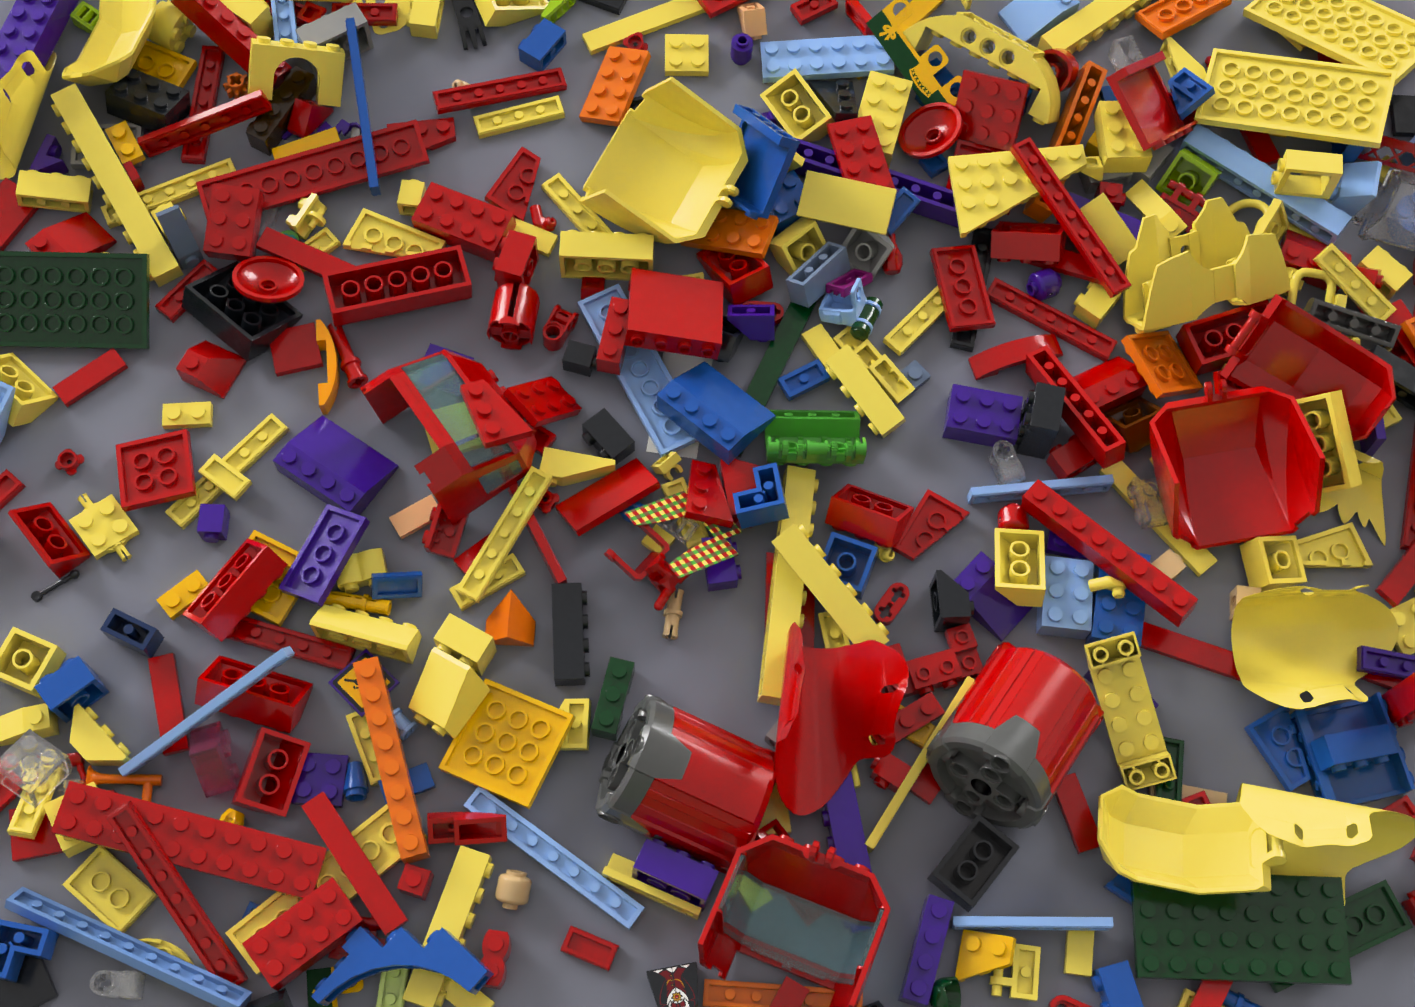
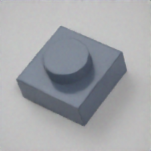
M916 360L901 370V373L915 388L912 393L930 380L931 377Z

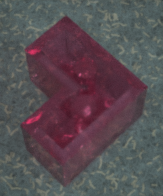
M221 721L195 728L190 732L189 756L206 798L237 789V778L240 777L237 763H232L230 760V756H232L229 745L232 743L230 732L228 729H223Z

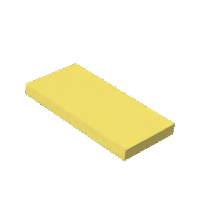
M807 170L796 215L886 236L897 189Z

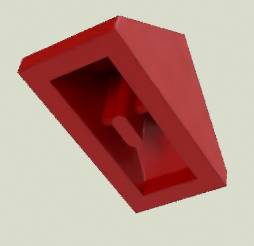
M295 98L287 128L288 132L301 138L309 136L334 112L333 108L326 105H318L317 101Z

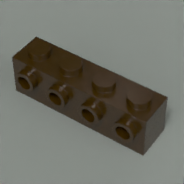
M296 65L291 72L286 74L283 83L274 90L272 100H269L272 104V110L258 115L247 127L246 134L251 147L271 156V149L280 144L283 139L282 136L288 131L287 128L295 98L312 100L316 95L317 82L314 74Z

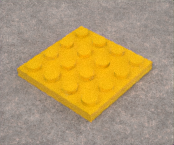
M485 678L484 683L489 687V693L456 738L452 740L438 768L447 774L477 787L479 786L488 792L530 810L575 720V716Z

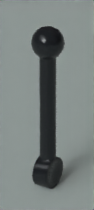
M74 569L70 571L68 576L40 592L34 591L31 594V598L36 602L41 601L43 595L71 579H77L80 576L79 571Z

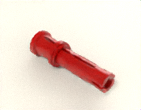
M330 323L327 329L341 358L340 368L347 375V385L352 389L360 388L368 382L367 375L363 374L360 367L361 360L354 356L342 325L336 326L337 330H335L332 323Z

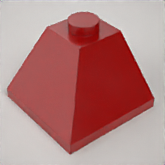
M205 340L186 351L176 370L182 381L224 399L247 361L240 355Z

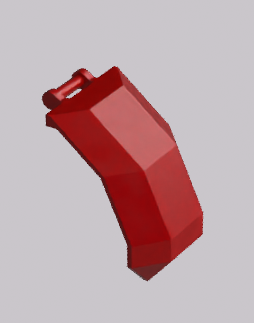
M1275 294L1262 314L1251 309L1248 314L1250 317L1231 344L1228 343L1224 348L1232 357L1220 372V375L1244 389L1265 386L1294 396L1295 399L1342 390L1353 442L1367 439L1396 400L1392 365L1278 294Z

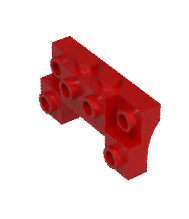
M970 623L946 629L944 635L949 649L906 661L909 668L908 687L903 698L920 694L923 697L930 692L934 693V689L943 687L944 690L951 689L958 685L957 682L964 681L967 676L971 678L978 676L983 665L976 649L978 644ZM900 643L889 646L905 659ZM898 684L888 685L884 689L886 693L894 692L899 686Z

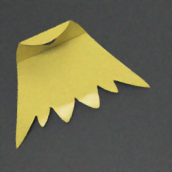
M1355 449L1357 460L1363 462L1358 464L1362 485L1322 493L1320 512L1327 511L1338 505L1339 516L1344 524L1357 512L1363 527H1366L1370 519L1381 542L1385 546L1386 533L1382 498L1383 462Z

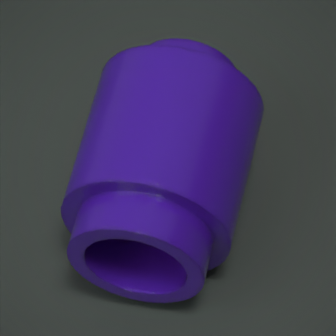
M739 33L731 40L730 56L737 65L747 64L752 58L753 40L749 35Z

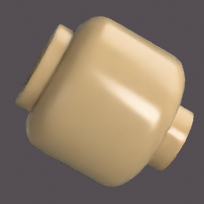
M507 869L506 873L499 875L495 897L498 901L503 902V908L517 910L518 905L528 903L532 882L530 878L526 877V872Z

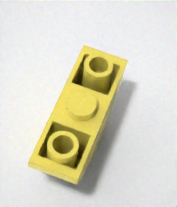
M76 704L73 710L70 734L72 746L92 766H122L130 760L128 755L131 754L129 749L122 742L119 744L114 742L112 737L115 734L106 724L100 726L95 721L99 716L89 706L84 709L80 704Z

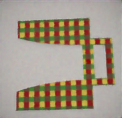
M685 491L624 513L635 526L680 518L685 513L687 494ZM702 522L715 538L691 548L674 559L668 566L680 579L739 555L726 540L742 533L733 522L732 530L723 533L717 525Z

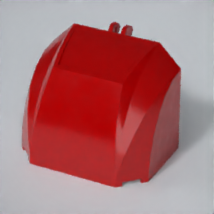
M1220 379L1218 394H1213L1211 381L1205 382V396L1167 402L1149 422L1155 477L1164 512L1174 538H1181L1190 543L1192 548L1199 550L1246 542L1256 537L1281 536L1295 533L1299 529L1298 525L1309 515L1315 516L1320 512L1325 456L1294 396L1265 386L1228 392L1226 379Z

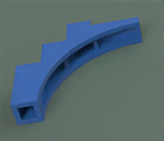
M360 926L348 934L345 939L346 943L342 946L349 955L342 957L335 964V970L328 978H323L316 985V991L311 997L318 1004L328 1006L343 991L360 980L380 972L396 969H423L440 973L453 979L468 992L476 995L494 974L454 935L443 927L440 930L434 931L427 939L428 944L424 946L412 933L403 927L391 932L386 939L387 943L383 945L369 930Z

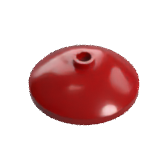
M935 102L924 105L911 113L903 122L898 135L899 145L904 153L912 158L927 159L938 156L947 151L960 136L963 127L962 116L958 109L949 103Z
M255 256L245 259L235 266L232 272V283L235 289L248 299L261 303H280L290 300L301 292L304 287V274L296 264L284 258Z

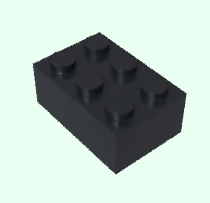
M133 68L127 76L113 83L105 91L108 114L151 131H156L184 120L190 112L189 90Z
M1037 382L1034 390H1029L1027 400L1024 401L1023 408L1021 409L1020 427L1015 443L1017 445L1016 454L1045 459L1059 432L1066 388Z
M978 814L927 879L969 912L1020 847Z

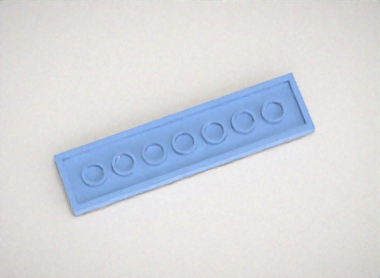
M619 283L577 302L581 314L599 345L611 297L627 299ZM627 346L621 373L616 375L660 456L663 457L669 452L679 451L698 442L657 409V394L673 380L657 350Z

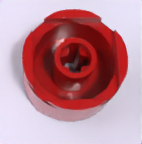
M1054 48L1044 50L1045 54L1043 57L1051 68H1056L1055 76L1060 93L1068 90L1077 79L1078 62L1065 49Z

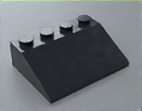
M236 261L186 285L181 307L248 362L265 353L270 348V344L286 328L293 327L302 318L303 314L287 301L261 303L248 299L239 293L232 283V272L239 263Z

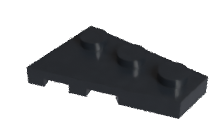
M845 79L837 81H809V87L816 93L818 99L825 104V108L835 121L858 118L853 81Z

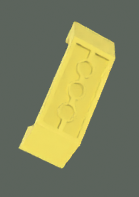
M1132 631L1084 645L1088 667L1099 705L1104 711L1103 719L1124 785L1132 790H1137L1177 779L1171 755L1166 749L1140 659L1142 655L1135 632Z

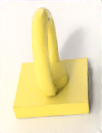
M1274 198L1269 206L1258 199H1243L1228 206L1233 214L1243 208H1256L1260 210L1264 215L1257 221L1253 234L1273 233L1276 235L1278 243L1289 227L1283 200Z

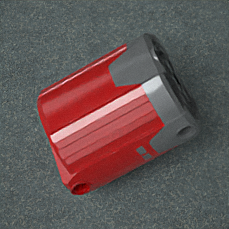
M1003 642L994 649L987 659L985 666L942 729L939 730L927 747L926 759L934 779L944 792V797L953 804L957 812L972 819L980 814L991 824L1001 827L1026 829L1036 826L1048 810L1047 806L1090 736L1102 722L1104 711L1097 705L1094 694L1087 682L1067 663L1041 650L1015 647L1009 642ZM990 786L991 790L987 793L986 796L983 795L987 788Z
M645 695L644 699L635 706L633 715L627 722L618 741L613 743L604 761L599 778L600 787L595 809L598 816L608 822L619 824L652 840H661L668 847L674 850L685 851L692 858L709 862L715 866L716 870L727 874L737 848L755 841L776 783L774 769L775 752L760 747L674 707L659 697Z

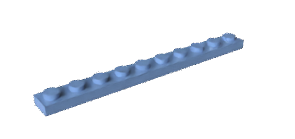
M21 887L6 899L5 909L218 1007H245L251 1001L252 991L25 887Z

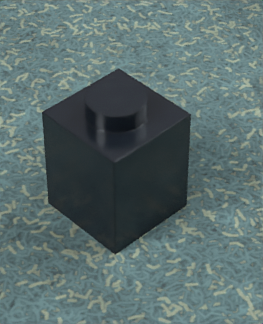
M569 340L562 359L563 370L590 377L592 370L597 369L596 346Z

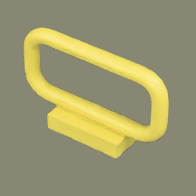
M1301 268L1292 275L1290 280L1291 290L1288 291L1287 296L1289 302L1296 305L1300 280L1303 277L1322 279L1326 282L1325 302L1346 308L1348 295H1335L1336 283L1323 270Z

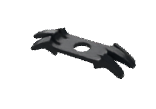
M452 0L464 50H468L466 31L469 32L474 49H478L476 29L479 31L483 46H487L475 1ZM463 9H471L473 11L470 17H463L460 13Z

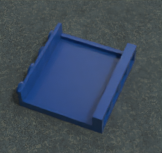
M735 104L733 113L742 119L739 127L742 129L748 162L734 185L739 189L738 196L728 195V198L734 202L736 208L746 211V216L756 220L758 217L768 219L800 141L755 109Z
M1380 692L1368 697L1367 702L1353 700L1305 711V709L1295 710L1289 715L1292 724L1295 725L1297 731L1295 735L1300 749L1303 750L1311 776L1309 782L1314 797L1359 805L1403 795L1415 789L1414 776L1408 770L1405 762V752L1399 746L1396 737V727L1390 721L1387 713V703L1382 699ZM1388 724L1398 750L1397 754L1389 757V762L1380 765L1368 762V766L1359 769L1347 766V770L1338 773H1332L1331 770L1320 771L1310 742L1327 734Z

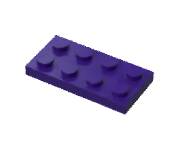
M327 504L280 584L279 589L283 593L322 607L370 521L364 516Z

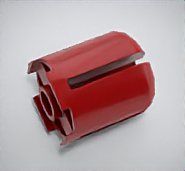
M507 282L499 286L495 291L487 336L489 340L492 337L500 342L501 348L521 350L522 345L530 342L532 344L540 299L536 290L523 283L519 284L516 297L515 282Z

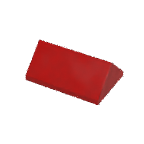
M51 502L9 510V516L59 579L90 558L91 554Z

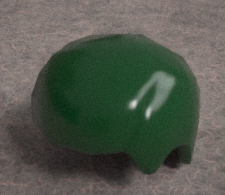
M943 977L934 982L929 1000L931 1007H961L960 984L956 977Z

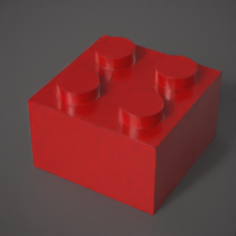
M509 230L507 237H503L501 241V253L499 257H495L492 269L495 271L494 281L497 282V287L507 282H515V294L517 296L519 284L530 285L539 260L537 239L532 235Z

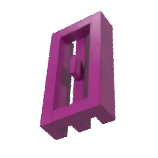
M854 268L826 284V293L830 294L833 292V295L836 296L841 294V297L845 298L851 294V289L857 278L862 279L864 287L873 282V274Z

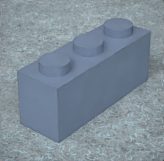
M828 241L786 279L791 302L809 308L826 292V284L847 273L851 269L846 246Z

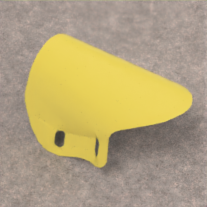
M27 50L16 59L11 70L0 79V180H4L5 177L7 179L12 178L17 171L56 63L57 56L54 51L44 68L35 53ZM30 62L35 70L34 74L27 76L22 69V64ZM3 89H4V90L6 91V93L8 94V96H9V98H10V101H9V99L7 98V96L5 95Z
M1369 585L1357 586L1350 590H1322L1307 586H1292L1255 593L1243 597L1237 603L1234 610L1231 642L1235 667L1242 684L1248 690L1284 707L1305 709L1346 699L1367 702L1368 696L1355 686V682L1368 674L1357 671V647L1363 645L1392 651L1398 639L1397 621L1391 610L1383 603L1367 594L1356 591V589ZM1307 588L1313 592L1302 593L1301 589ZM1308 691L1314 699L1311 702L1305 703L1300 698V694Z
M1245 783L1240 785L1236 802H1240L1241 807L1254 823L1268 833L1269 852L1272 851L1271 835L1283 840V851L1286 852L1287 861L1283 865L1270 867L1271 875L1341 877L1344 906L1345 877L1352 868L1392 853L1404 847L1415 838V818L1398 812Z

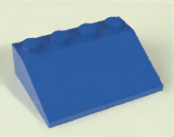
M705 361L674 378L657 394V409L728 465L776 418L775 414Z

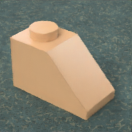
M743 3L737 6L742 33L749 35L752 40H758L762 38V35H768L765 8L760 3Z

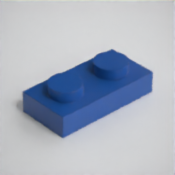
M816 359L778 378L777 383L788 401H791L830 381V376L820 360Z

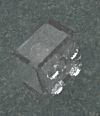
M31 729L25 732L0 756V784L34 808L73 772L69 756Z

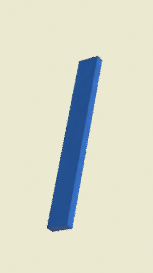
M354 17L346 18L345 22L369 188L371 194L377 196L381 195L357 27Z

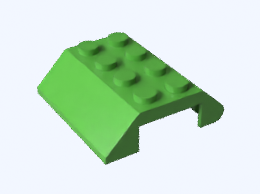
M769 410L776 415V418L764 429L767 463L777 462V466L784 465L785 463H795L799 466H806L809 463L822 466L843 464L849 467L864 464L867 443L865 437H862V443L860 441L861 419L857 411Z

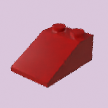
M87 212L42 229L28 240L25 245L30 252L102 253L106 252L117 241Z
M702 250L696 253L697 259L713 281L724 282L723 297L732 305L743 304L773 288L770 266L761 258L710 250Z

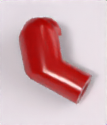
M538 204L530 207L534 226L549 232L555 229L557 225L555 218L543 217L541 206Z

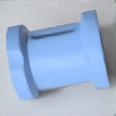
M398 707L393 712L402 741H405L416 730L418 725L415 721L411 722L402 713V709Z

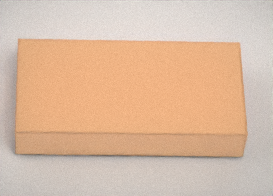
M431 494L390 516L389 520L400 539L402 540L431 524L432 521H429L432 508L437 507L438 504Z

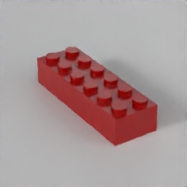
M461 245L322 273L324 289L334 327L472 298V283Z

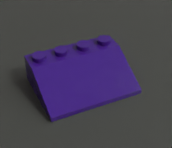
M323 415L287 442L273 459L280 473L326 504L358 515L362 514L399 468L397 464Z

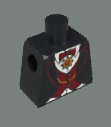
M697 962L646 971L657 1007H698Z

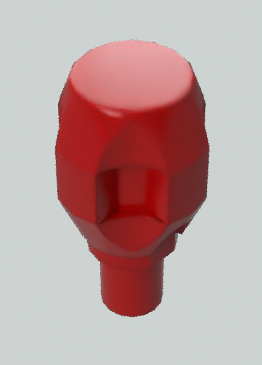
M893 234L889 237L895 248L882 265V269L887 275L899 274L903 265V256L896 244V234Z

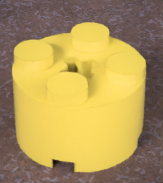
M162 0L156 5L152 31L148 39L180 54L185 47L187 38H192L195 35L197 26L193 25L194 23L174 6L170 0H167V2Z

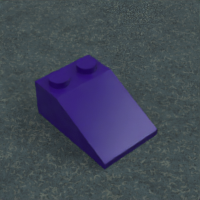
M982 551L954 580L969 592V600L974 602V615L972 617L1001 642L1033 608L1017 606L995 590V562Z

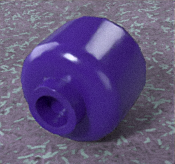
M1045 268L1029 275L1026 290L1030 296L1044 301L1059 294L1062 280L1057 272L1050 268Z

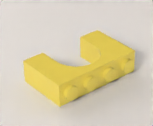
M257 36V39L251 38L248 94L261 89L268 100H272L274 74L277 67L283 61L297 57L308 60L317 69V104L341 107L345 63L343 48L331 43L326 44V46H318L316 42L303 41V44L294 43L292 39L281 38L280 41H272L267 36Z

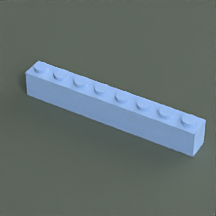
M1197 124L1182 142L1180 150L1186 148L1222 171L1219 179L1248 197L1261 200L1269 206L1274 198L1283 200L1288 221L1326 245L1334 244L1352 218L1345 211L1338 209L1325 199L1274 194L1271 176L1272 172L1276 170L1254 158L1247 151L1236 147L1227 139H1223L1213 133L1207 127Z

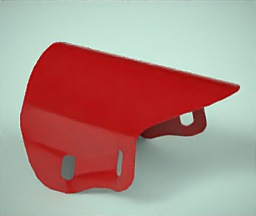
M796 622L790 626L786 642L774 769L780 798L786 808L793 814L805 816L822 808L836 793L859 760L886 757L894 750L896 742L894 731L896 716L908 687L909 678L907 663L895 649L876 640H867L838 648L803 646L800 627ZM895 684L899 686L894 692H881L885 686ZM881 734L885 738V744L872 745L869 736Z

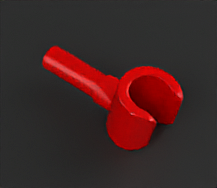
M78 752L68 753L66 755L68 767L77 766L82 783L86 785L85 759Z

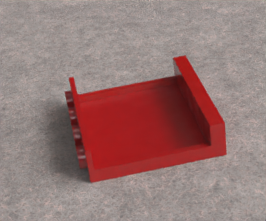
M1163 51L1125 66L1106 77L1143 151L1151 147L1155 151L1193 131L1192 126L1198 123L1195 120L1185 125L1184 121L1179 118L1176 106L1155 67L1156 64L1166 59Z
M632 268L628 283L629 303L624 345L718 359L722 346L724 282Z

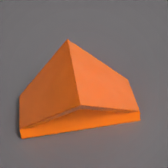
M511 589L486 619L485 633L494 638L495 645L534 647L536 621Z

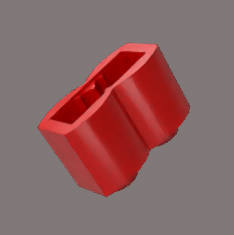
M489 929L484 936L482 943L484 957L481 959V962L494 975L483 987L500 990L505 983L507 975L505 962L510 956L512 946L508 932Z

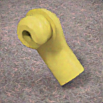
M1111 576L1088 580L1091 592L1108 589L1112 591V596L1115 599L1123 598L1126 595L1125 584Z

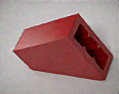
M721 459L720 473L723 490L733 521L738 528H741L736 515L732 493L756 488L753 468L760 465L734 459L728 465Z

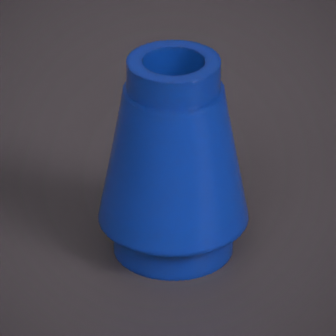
M360 761L349 762L347 764L343 794L346 795V800L363 801L367 798V793H369L363 763Z

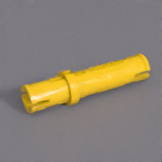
M331 591L324 602L325 605L339 604L346 609L361 610L367 613H377L386 616L390 615L392 609L391 600H372L369 594L362 596Z

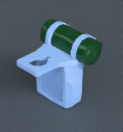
M857 278L851 289V294L845 298L841 297V294L836 296L833 295V292L830 294L826 293L819 307V316L823 322L850 326L851 335L857 340L865 341L872 333L877 318L881 315L883 303L876 297L866 298L862 279Z

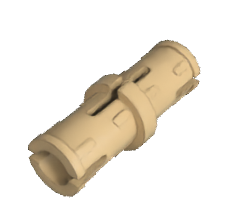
M679 588L676 598L674 591L667 601V608L663 612L665 623L662 637L668 639L670 629L672 630L670 640L678 639L679 620L683 616L681 605L684 590Z

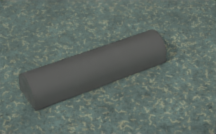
M1316 298L1309 299L1304 308V311L1337 331L1390 348L1394 347L1402 327Z

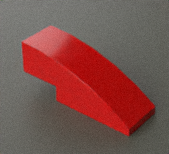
M483 812L427 813L428 844L455 842V846L507 842L506 815Z

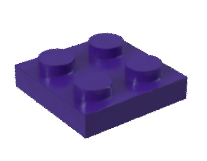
M308 752L291 804L303 805L324 791L335 808H343V790L350 757L348 755Z

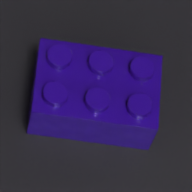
M953 384L948 397L942 438L1012 451L1018 437L1023 397Z
M646 838L633 866L632 878L701 907L703 912L716 884L719 871L715 870V866L709 862L701 861L699 863L691 859V855L685 851L677 850L675 852L666 848L667 844L661 840L653 839L651 841Z

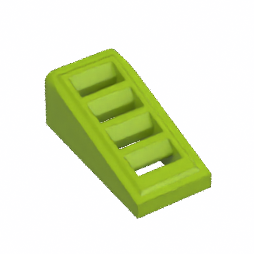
M550 0L541 14V21L546 18L555 23L576 3V0Z
M81 1L70 14V18L75 26L91 34L99 20V11L85 1Z

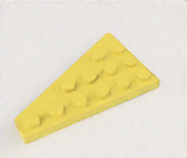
M1083 144L1038 148L1060 181H1064L1072 174L1086 168L1087 161ZM1011 151L948 157L947 163L960 238L967 237V234L977 228H983L988 222L995 221L1009 213L1010 209L1019 204L1023 205L1030 198L1040 195Z

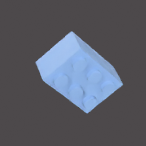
M1045 556L1046 591L1042 607H1037L1036 634L1086 639L1092 628L1093 592L1089 589L1088 580L1093 579V562L1090 560Z

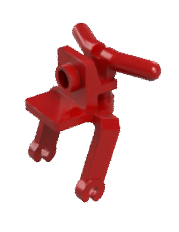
M648 524L638 525L662 548L660 553L651 552L635 570L610 548L604 555L621 568L633 581L640 582L646 576L661 593L654 603L655 610L661 611L676 590L675 586L678 583L682 584L690 575L679 579L665 560L666 557L664 555L670 550L669 544Z

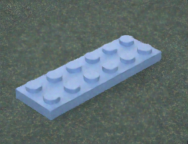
M875 35L760 42L763 83L777 82L795 68L804 80L868 77L870 70L894 75V62Z

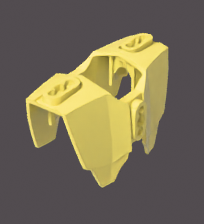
M1222 197L1207 199L1199 216L1192 223V229L1189 230L1190 233L1170 237L1169 231L1161 224L1156 214L1143 217L1135 248L1128 252L1125 276L1132 286L1123 292V320L1127 324L1134 326L1136 333H1149L1196 320L1212 304L1227 300L1233 306L1250 305L1266 299H1272L1275 294L1280 295L1291 290L1287 267L1276 235L1273 233L1250 234L1246 224L1235 219Z

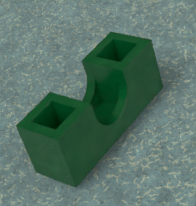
M610 657L591 726L592 736L617 741L627 694H629L635 672V662Z

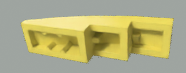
M847 326L833 338L835 344L839 349L848 344L888 397L895 403H900L915 390L914 386L886 354L881 355L868 339L865 341L855 339L850 333L851 327Z

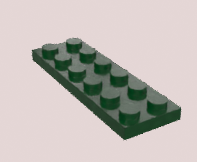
M1386 879L1345 898L1344 908L1349 958L1413 928ZM1270 983L1275 993L1294 985Z

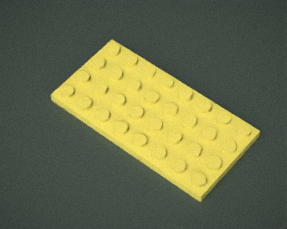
M1254 0L1244 8V17L1340 63L1396 70L1394 86L1415 68V20L1372 0Z
M1214 48L1205 82L1214 87L1215 94L1197 108L1194 121L1196 120L1198 122L1196 124L1380 149L1397 71Z

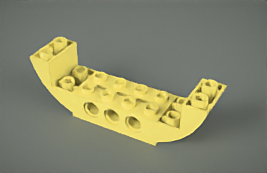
M957 12L956 15L929 17L915 23L903 32L916 52L927 50L934 35L939 38L946 37L951 40V45L960 49L964 47L970 50L969 54L977 59H981V57L987 59V64L998 70L1001 67L1007 70V75L1016 80L1021 78L1027 81L1026 84H1030V88L1037 91L1041 89L1028 114L1033 116L1032 120L1040 125L1058 122L1061 108L1060 90L1051 66L1043 57L1044 51L971 12Z

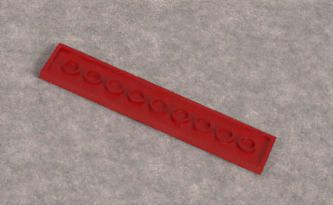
M416 119L372 132L378 178L430 163ZM362 135L196 182L206 219H208L213 183L260 189L264 195L263 211L298 202L301 198H309L311 193L319 196L367 182L368 175Z
M73 781L68 783L51 829V833L129 853L106 816L131 800L173 865L302 899L315 890L328 850L325 847Z

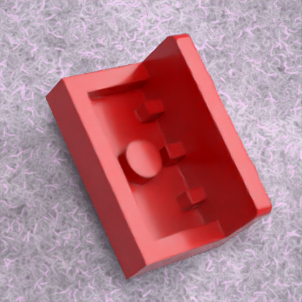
M439 503L437 507H433L429 521H432L430 530H425L422 538V544H425L426 552L454 560L469 514L452 524Z

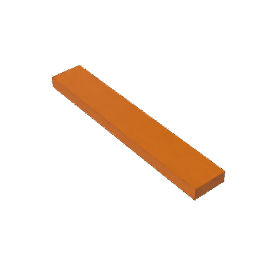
M704 979L702 1007H769L781 984ZM804 986L809 989V992L801 1007L830 1006L835 991L825 987ZM863 993L859 1001L858 1007H862L863 1005Z

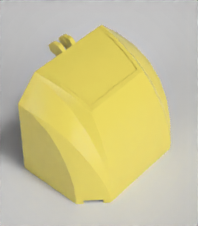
M670 77L645 90L642 94L644 100L635 110L632 108L628 110L585 182L582 190L586 192V195L580 199V203L619 227L634 234L647 233L648 235H654L655 242L664 244L680 243L705 237L722 207L731 208L733 202L728 198V195L738 196L739 189L734 185L748 162L742 129L674 77Z

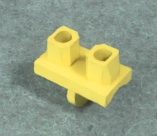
M311 193L309 198H301L298 202V209L300 210L298 214L289 215L286 219V224L289 228L295 231L300 239L303 240L308 238L316 225L324 227L326 224L323 215L327 207L320 202L319 196Z

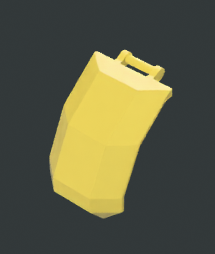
M100 0L99 20L78 59L64 68L61 76L63 80L85 86H96L115 83L127 76L152 31L157 0Z
M1120 785L1098 797L1097 841L1103 860L1118 874L1134 882L1197 895L1268 892L1272 890L1270 867L1283 865L1287 861L1286 852L1283 851V840L1271 835L1272 851L1269 852L1268 833L1254 823L1243 810L1240 802L1196 805L1137 793L1124 785Z

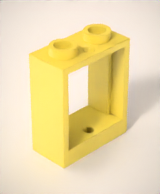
M1286 149L1283 158L1278 160L1277 170L1272 172L1271 184L1274 185V194L1330 199L1343 175V155ZM1293 172V173L1313 174V175H1322V176H1321V177H1311V176L1291 175L1290 173Z

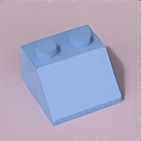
M1382 162L1345 163L1343 165V175L1330 199H1327V202L1353 217L1376 198Z

